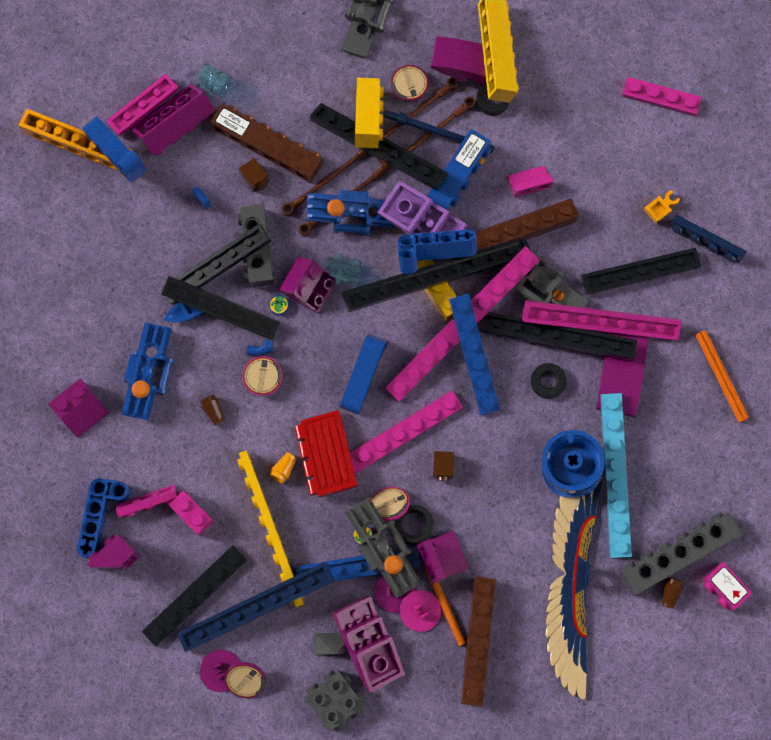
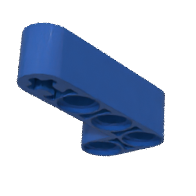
M97 116L82 128L85 135L129 182L133 183L147 171L137 154L133 150L130 151Z
M473 230L406 234L398 238L400 271L404 274L415 273L418 269V261L469 257L477 253V237Z
M372 334L366 336L342 398L340 408L359 415L379 361L383 357L384 349L388 345V340Z
M96 478L90 483L77 544V552L81 557L89 559L95 551L100 550L109 500L124 502L131 496V489L125 483ZM104 484V491L98 494L96 492L97 486ZM119 487H124V495L121 497H117V489ZM99 503L101 509L98 513L94 514L92 508L95 504ZM95 523L97 526L96 532L89 534V526ZM86 536L89 537V538L95 539V540H94V541H92V540L89 541V540L86 539ZM90 546L92 551L86 552L84 548Z

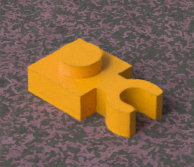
M672 190L666 193L664 199L658 196L644 207L643 210L655 224L671 213L672 209L670 207L676 206L680 201V198L674 201L670 200L669 196L672 195Z

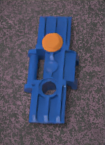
M339 190V195L308 193L306 221L333 223V233L351 232L363 233L364 236H369L370 226L398 228L379 214L374 218L368 214L370 207H374L379 211L386 201L384 199H373L369 197L368 192ZM359 217L358 220L364 221V226L339 223H341V218Z
M144 323L136 354H130L124 377V382L128 383V389L121 415L149 421L156 394H167L166 386L171 366L175 362V360L165 357L172 328ZM155 347L157 354L154 357H148L146 354L148 348ZM161 362L164 365L157 388L152 386L153 382L151 380L154 367H157L158 363Z

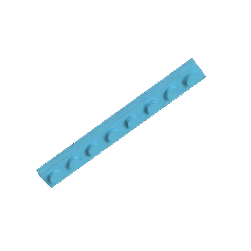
M622 393L601 394L610 558L632 557Z

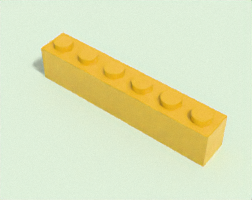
M480 0L478 11L488 99L510 103L518 94L519 85L516 80L517 69L514 64L515 53L512 48L513 37L510 31L509 5H507V0Z

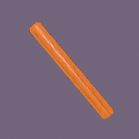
M703 330L697 333L696 338L738 422L747 420L749 415L707 331Z

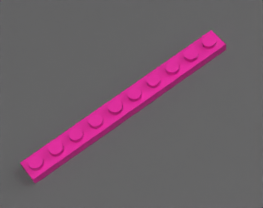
M526 246L471 300L477 323L540 261ZM454 318L385 386L399 402L460 341Z

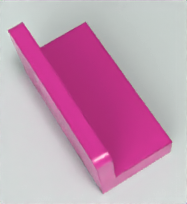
M545 166L508 176L514 198L551 188L553 184L552 176L547 174Z

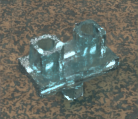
M336 252L332 257L328 256L325 271L331 277L337 278V285H340L342 280L358 284L362 269L360 260L351 259L350 263L343 261L344 256Z

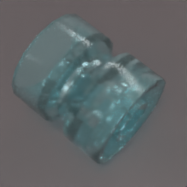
M206 63L198 74L196 85L207 91L210 89L212 94L222 98L230 87L232 76L223 71L218 72L216 67Z

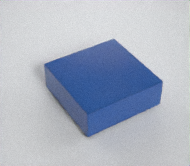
M199 186L192 189L194 197L205 210L211 206L209 199Z

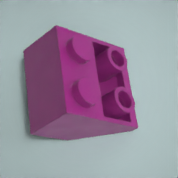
M298 257L279 291L291 300L319 314L337 279L313 260Z
M118 534L116 536L112 535L104 543L106 546L101 551L97 550L89 557L90 561L87 565L98 570H127L141 554L125 537Z

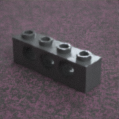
M264 204L240 207L241 214H237L239 226L243 227V232L240 233V236L249 231V226L253 224H261L268 234ZM267 244L243 260V263H247V270H244L245 282H249L250 287L274 284L270 246ZM257 261L263 263L260 268L252 267Z

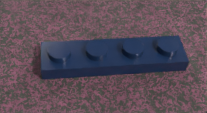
M677 214L669 225L675 233L679 235L685 234L690 237L692 242L696 244L702 243L707 246L709 251L721 253L730 262L739 263L747 252Z

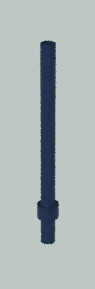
M385 109L383 117L397 121V124L403 126L406 124L462 143L466 137L407 117V114L401 112L398 114ZM491 145L492 150L490 153H493L495 146Z

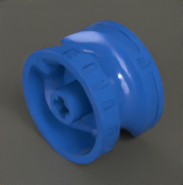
M567 430L553 436L545 446L542 455V476L547 486L557 495L571 499L581 498L591 493L598 486L604 469L605 458L602 447L593 436L579 430Z

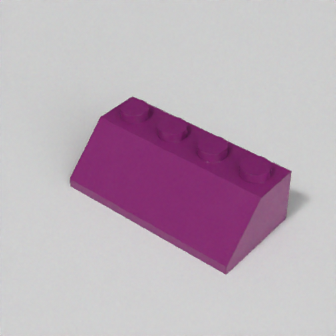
M189 84L134 125L131 131L153 156L162 154L170 144L178 142L186 132L193 131L201 121L209 119L216 110L203 91L193 84Z

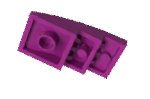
M436 37L430 68L462 82L470 79L484 86L487 84L482 44L456 38Z
M609 332V335L638 341L634 361L604 356L596 410H601V394L622 393L623 415L635 418L644 375L648 338Z
M367 595L332 612L348 653L369 693L405 675L392 636L387 634L382 617L377 615L371 596Z

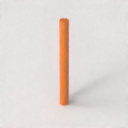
M425 570L426 575H427V577H428V579H429V581H430V583H431V580H430V578H429V575H428L427 571ZM439 581L431 583L458 645L461 646L467 643Z

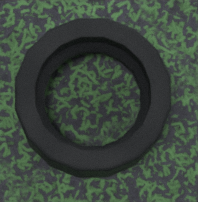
M410 505L407 512L395 520V527L403 540L409 544H420L427 540L433 530L431 513L420 505ZM419 513L425 518L426 529L421 535L412 537L404 532L402 521L407 514Z

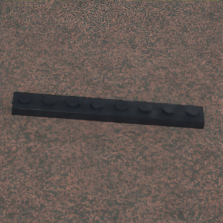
M320 103L310 115V120L355 145V121ZM384 137L383 140H379L378 148H361L436 191L439 190L448 178L446 171Z
M488 312L477 323L479 332L630 361H634L638 341L571 327L523 322L522 318Z

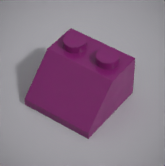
M81 378L48 403L77 438L109 414L108 410Z

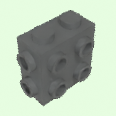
M332 670L323 677L324 683L320 686L315 683L306 690L308 695L305 698L328 730L332 731L334 729L337 732L346 725L345 720L351 716L354 719L363 712L361 707L364 706L362 701L365 698L358 689L354 691L349 685L352 681L346 672L341 674L340 671L335 673Z

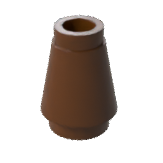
M214 394L200 401L201 409L213 422L214 426L225 421L219 399Z
M667 577V580L664 581L662 606L674 609L684 589V581Z

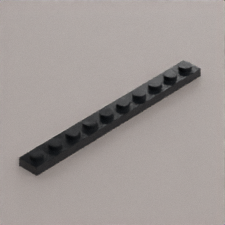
M524 236L478 250L473 256L448 259L419 268L413 274L402 273L343 291L342 296L348 312L356 311L508 264L525 246L529 250L530 247Z

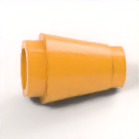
M286 452L272 467L270 477L281 484L288 481L297 458Z

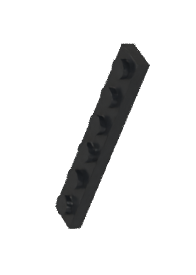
M258 224L177 277V279L201 288L272 241L263 226ZM168 298L170 304L175 305L178 303V301Z
M691 248L582 274L581 278L586 295L698 269L701 267L696 248Z
M170 275L161 293L163 296L270 340H273L280 321Z
M232 545L141 632L157 647L231 577L247 559Z

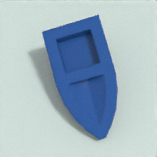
M179 302L168 311L164 320L174 323L186 320L189 322L206 313Z

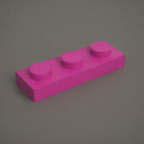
M174 484L118 503L116 507L118 517H130L136 514V511L142 509L144 511L151 510L162 502L164 504L171 503L178 496L176 485Z

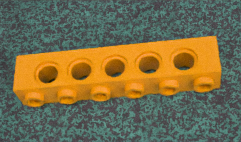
M26 108L18 125L25 135L119 171L81 129Z

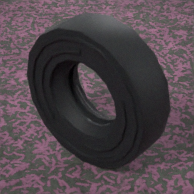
M487 84L485 86L482 85L478 89L476 103L484 114L497 116L508 108L509 103L500 101L496 105H491L486 101V95L488 94Z
M553 363L539 365L533 371L530 379L533 391L539 397L545 399H553L559 396L564 391L567 383L563 369ZM544 374H552L556 379L555 386L552 388L544 387L541 383V377Z

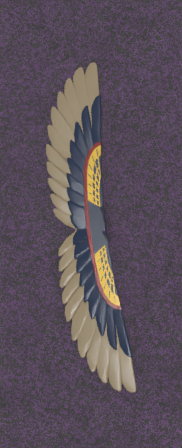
M601 480L598 486L584 497L571 499L560 496V509H556V520L554 521L556 532H553V539L556 545H552L555 554L552 555V558L557 567L565 572V575L557 578L549 588L552 591L549 593L548 601H552L546 609V612H550L546 618V625H548L546 637L550 636L547 651L551 652L550 664L551 666L555 665V674L557 678L561 677L562 686L564 688L567 686L572 696H575L577 691L580 699H585L586 677L588 673L586 589L590 578L589 555L602 486Z

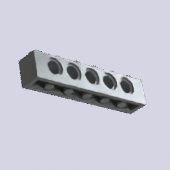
M720 512L711 517L712 522L706 525L702 522L695 526V532L689 535L685 532L676 537L677 542L672 545L667 542L658 547L660 550L658 553L653 555L650 552L641 557L642 562L636 565L632 562L623 567L625 571L621 573V576L632 595H637L742 535L730 513L723 515ZM712 527L717 528L719 531L717 538L711 535ZM694 537H698L701 540L700 548L694 546ZM677 547H681L684 550L682 558H679L675 553ZM659 557L666 559L667 565L665 568L658 565ZM642 567H646L649 570L647 578L642 577L640 574Z

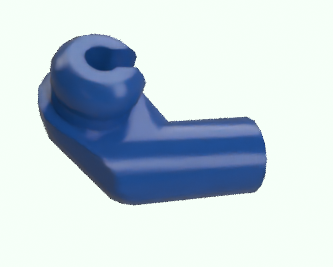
M264 340L263 347L248 345L247 355L265 356L273 352L274 342Z

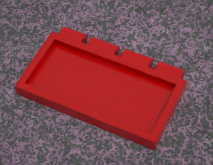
M336 410L301 420V424L294 428L297 441L305 440L298 443L301 459H309L302 462L305 476L307 479L314 478L307 481L310 496L318 495L321 498L357 488L358 483L340 411Z

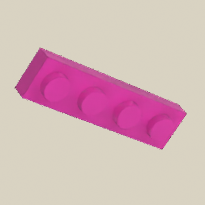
M164 74L106 121L115 133L121 137L175 94L179 88L167 74Z
M627 77L622 97L695 117L702 98L701 96Z

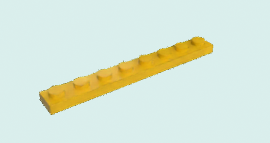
M247 451L239 453L240 459L237 461L241 471L245 470L247 478H244L248 490L252 489L254 496L251 497L255 509H260L261 516H258L262 528H267L268 535H265L269 547H274L276 554H273L276 566H281L283 573L280 574L282 582L293 578L294 575ZM302 597L290 602L291 605L295 604L296 608L305 605Z

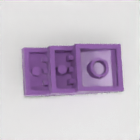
M400 180L377 212L406 234L466 230L468 227L466 223L451 215L449 211L435 204L432 199Z

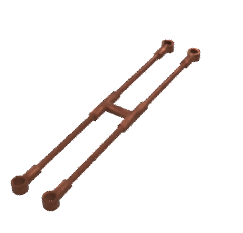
M452 77L449 78L446 85L436 91L434 96L407 117L413 118L436 99L441 98L450 90H456L458 88V80ZM450 82H455L456 85H455V86H451L449 83H450ZM467 97L464 103L453 111V114L436 127L442 128L455 117L458 118L465 111L472 110L475 107V99ZM471 101L473 104L469 106L466 102ZM394 125L383 134V137L387 139L390 134L402 125ZM428 132L406 150L411 152L431 137L433 133ZM362 149L359 150L354 157L303 196L300 195L291 203L284 204L282 206L283 214L291 216L294 210L308 198V193H315L356 160L367 155L368 152ZM376 157L382 166L352 191L362 190L373 180L378 179L393 168V166ZM286 207L291 208L290 212H285L284 210ZM310 221L307 224H301L299 226L300 235L308 236L311 230L321 222ZM306 227L308 228V231L304 233L301 231V229Z

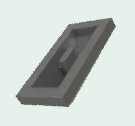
M315 633V654H349L340 633Z

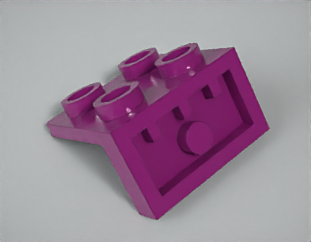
M453 531L416 545L432 584L469 569Z

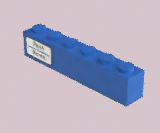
M470 129L444 169L448 173V178L438 191L431 189L427 197L447 211H449L451 206L455 207L460 199L458 195L462 189L465 191L471 182L469 178L480 169V161L483 157L487 158L492 150L490 147L491 140Z

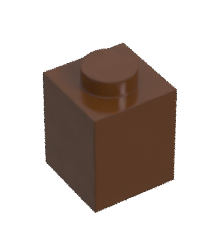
M255 158L239 167L240 175L253 192L256 190L261 191L268 185V175Z
M434 451L433 478H437V481L449 482V478L453 479L455 452Z

